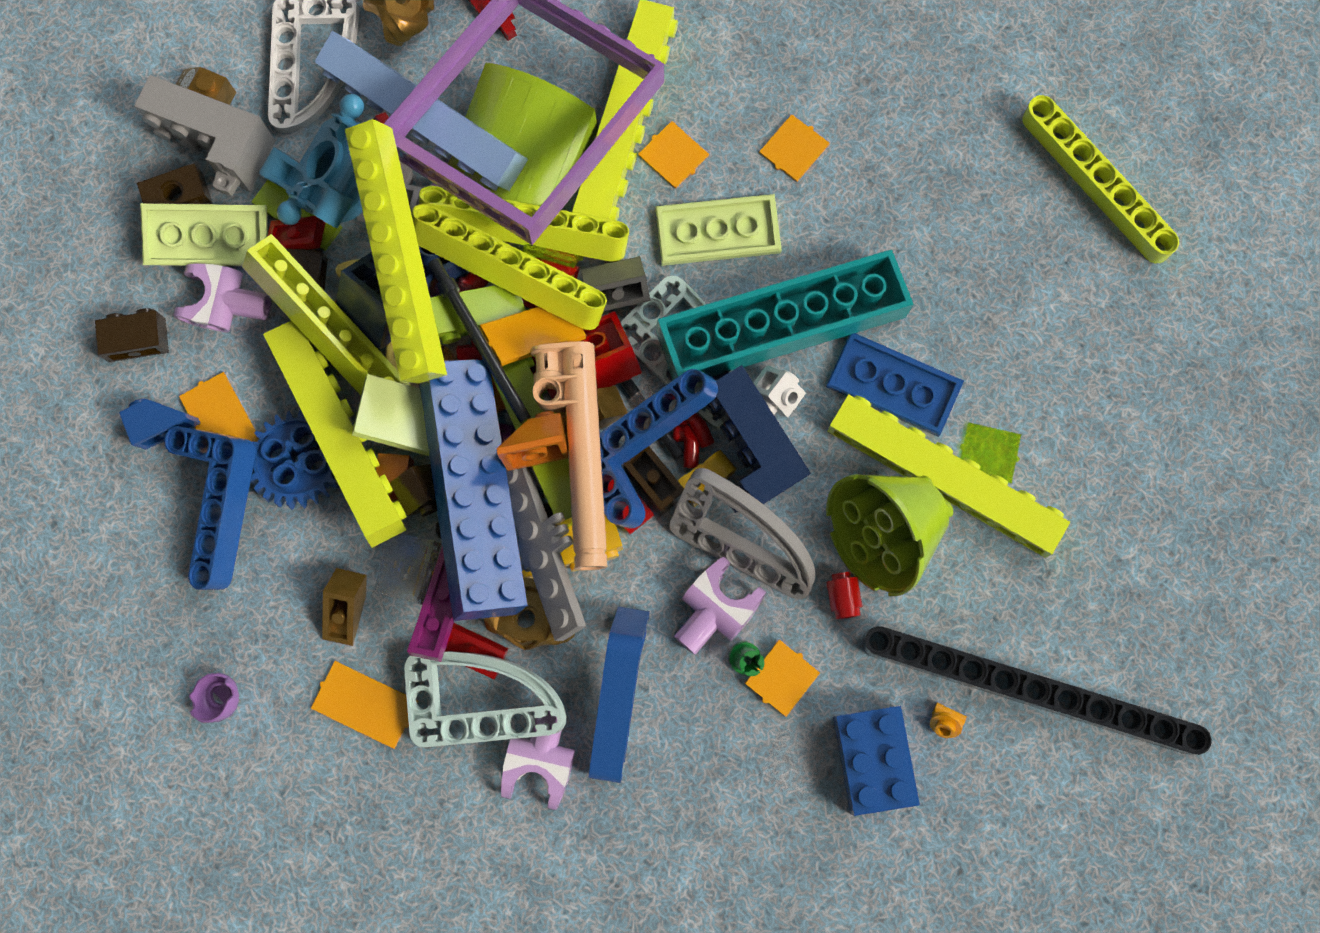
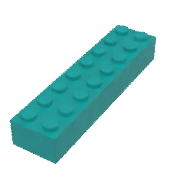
M891 249L659 318L657 320L656 334L672 380L690 369H697L713 377L733 371L741 365L746 367L906 318L914 303Z

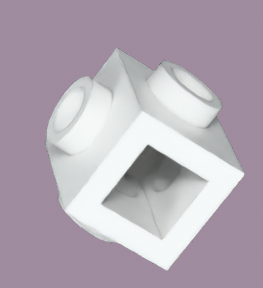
M766 365L754 381V385L774 415L777 413L788 418L806 394L798 385L799 379L794 374L770 365Z

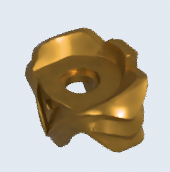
M363 0V8L368 12L376 14L381 19L386 42L402 46L404 42L426 29L428 26L427 13L434 10V0Z
M523 578L527 607L516 615L483 618L488 631L504 637L513 645L523 650H531L543 645H559L568 642L574 637L572 635L564 641L554 640L534 579ZM524 611H531L535 615L534 623L527 628L519 626L517 622L519 615Z

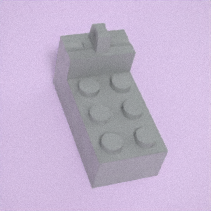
M149 75L134 105L143 116L142 120L154 129L153 133L158 137L168 141L173 137L180 140V144L193 151H196L198 147L206 150L208 154L206 160L216 171L212 186L215 190L229 196L233 195L238 186L246 191H252L259 176V171L276 141L259 116L153 75Z

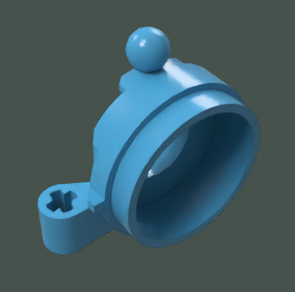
M348 94L341 99L339 104L340 112L332 113L331 116L333 118L321 125L300 162L276 147H273L264 162L259 174L286 189L289 197L277 209V216L283 224H296L301 219V209L335 228H338L340 223L350 221L363 212L345 129L360 124L354 120L359 118L364 111V102L358 95Z

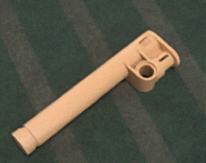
M577 341L536 345L530 349L531 355L536 357V373L533 375L534 386L532 391L534 399L543 411H553L554 413L566 412L573 548L576 555L574 556L575 570L605 569L608 565L607 555L605 554L607 549L594 344ZM554 389L557 391L554 399L550 401L541 399V395L545 390Z

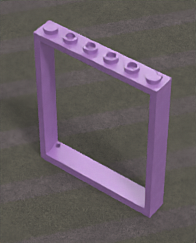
M491 0L387 119L384 125L393 129L400 162L533 245L664 83V64L655 59L653 54L641 51L630 40L621 39L611 33L606 26L594 23L586 18L582 12L576 9L572 10L562 4L560 0ZM518 5L644 79L532 217L405 138L407 133Z

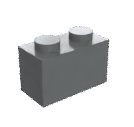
M640 256L581 269L583 282L598 289L606 296L607 302L604 311L651 301L646 274Z

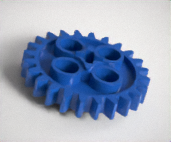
M301 410L297 418H294L291 412L287 411L286 420L283 421L278 415H275L276 424L273 426L264 422V427L267 430L265 433L260 431L254 432L259 440L258 442H252L256 452L250 483L256 485L254 490L259 495L263 494V498L268 503L274 499L277 507L281 508L286 501L287 506L293 510L296 502H299L305 509L308 499H312L317 505L319 504V494L322 493L324 496L330 497L327 488L329 486L339 487L334 480L335 476L322 451L318 450L319 445ZM311 435L307 443L299 444L303 436ZM282 449L279 456L271 458V454L275 450ZM296 456H298L299 461L295 462L294 459ZM323 461L319 469L311 470L314 463ZM294 475L290 483L282 484L286 476Z

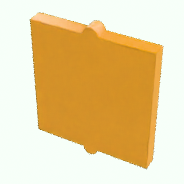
M791 114L759 153L773 163L776 170L781 169L798 182L830 143L816 133L813 126L808 127Z
M671 121L658 135L652 136V141L638 153V156L676 189L690 174H695V169L709 156V153Z
M778 640L764 657L765 665L763 670L761 671L757 668L760 673L756 676H750L744 684L762 697L763 703H769L787 717L820 672L803 659L802 653H795L781 640Z

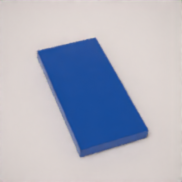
M854 333L848 336L826 387L845 396H848V394L853 397L856 395L861 396L871 403L872 408L881 412H889L899 420L939 437L964 380Z

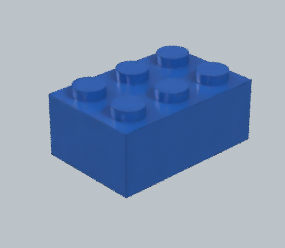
M901 706L834 716L833 721L850 814L858 816L919 806V797Z

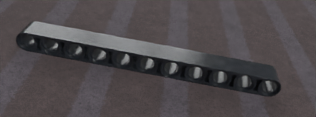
M873 627L862 637L861 644L863 650L872 657L1182 754L1200 755L1207 752L1212 744L1210 732L1201 725L886 627ZM874 633L882 635L885 640V646L881 651L873 649L870 645V637ZM904 643H910L914 646L916 655L913 660H907L902 656L901 647ZM936 652L943 654L946 658L947 663L943 670H938L932 663V657ZM967 662L973 663L977 668V676L973 680L968 679L964 675L963 669ZM998 672L1004 673L1008 678V685L1004 690L998 688L995 683V676ZM1031 681L1039 687V695L1036 699L1030 698L1026 691L1027 685ZM1062 691L1066 692L1071 699L1067 709L1062 708L1058 702V696ZM1094 701L1098 702L1102 708V714L1098 719L1094 718L1090 712V706ZM1126 711L1133 717V724L1129 729L1122 722V716ZM1158 721L1165 728L1162 738H1158L1154 732V726ZM1190 731L1196 736V744L1193 748H1190L1186 742V736Z

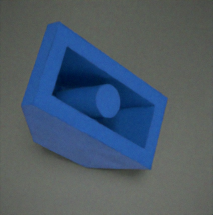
M148 399L135 400L128 405V408L119 412L131 445L145 450L164 442L167 431L173 426L193 428L201 424L197 417Z

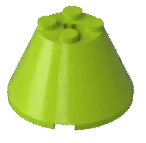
M853 474L840 479L831 488L827 497L826 516L831 515L834 531L830 532L833 544L852 574L873 591L881 589L889 592L888 596H900L912 590L920 581L948 528L949 518L953 516V507L947 500H944L931 479L925 475L920 477Z

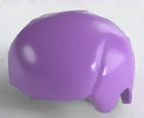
M208 673L199 679L193 692L189 694V698L193 703V709L190 711V714L201 723L221 722L232 716L239 702L236 682L224 673ZM213 692L224 704H219L214 700Z

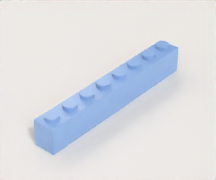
M331 31L315 60L316 64L324 68L322 73L324 76L336 83L342 80L346 83L344 87L346 91L359 97L364 95L368 98L366 104L380 113L386 110L392 115L417 86L349 39L334 31ZM439 99L432 104L414 125V130L411 133L426 144L429 140L435 143L434 150L444 157L450 159L451 156L457 158L459 160L457 166L473 175L476 171L483 177L480 181L495 191L498 187L510 191L528 161L526 157Z

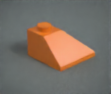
M545 411L536 414L535 418L528 419L496 448L497 454L507 471L568 459V442L560 413L554 414L553 411Z

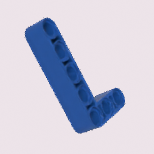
M697 369L685 371L599 433L604 513L611 523L627 528H636L643 523L646 512L621 465L712 402L718 393L717 382L712 377ZM702 380L701 390L695 393L696 384ZM676 399L675 408L669 411L670 403ZM650 417V425L644 430L645 420ZM622 436H625V442L619 448V440ZM613 479L614 487L609 492L608 485L610 481ZM628 505L629 513L623 519V510Z
M173 426L165 435L164 443L168 452L209 462L188 579L191 586L196 590H224L230 585L233 577L255 460V446L250 440L200 429Z
M621 606L617 608L606 649L589 778L621 783L640 657L646 638L650 611Z

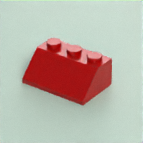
M615 311L602 316L599 325L595 329H583L586 339L581 341L594 344L597 389L611 387L642 374L633 348ZM547 389L551 400L554 399L557 391Z

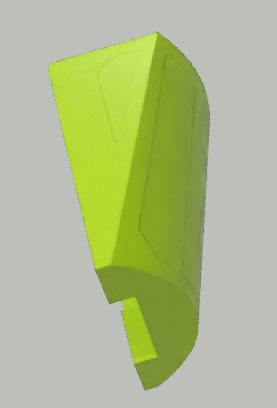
M486 62L465 117L526 157L528 161L510 191L498 187L495 191L480 181L483 177L481 174L475 171L472 175L457 166L459 160L454 156H451L448 165L502 199L541 206L594 141L598 132L595 109L576 96L543 79L514 68Z

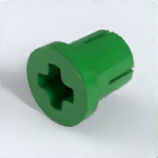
M742 641L736 643L730 649L728 655L729 664L736 672L746 674L747 676H756L760 673L757 668L761 671L763 670L765 665L764 658L754 644ZM741 654L745 657L748 655L752 662L749 665L746 664Z

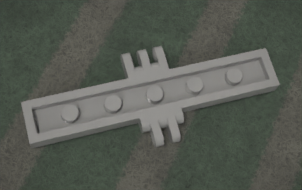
M530 467L511 471L506 469L514 523L519 535L517 542L522 571H531L554 640L564 641L586 627L560 553L573 544L572 537H563L569 533L567 524L560 525L565 521L563 513H556L549 518L547 517Z

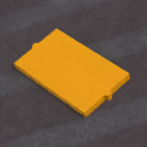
M540 307L480 325V330L501 366L532 357L530 349L536 345L577 342L586 339V334L582 328Z
M225 372L205 382L200 381L198 386L179 396L187 413L199 418L201 424L195 426L196 429L258 442L259 438L254 433L256 430Z
M334 661L325 681L320 682L321 689L311 709L395 749L404 729L409 727L406 694L337 661Z

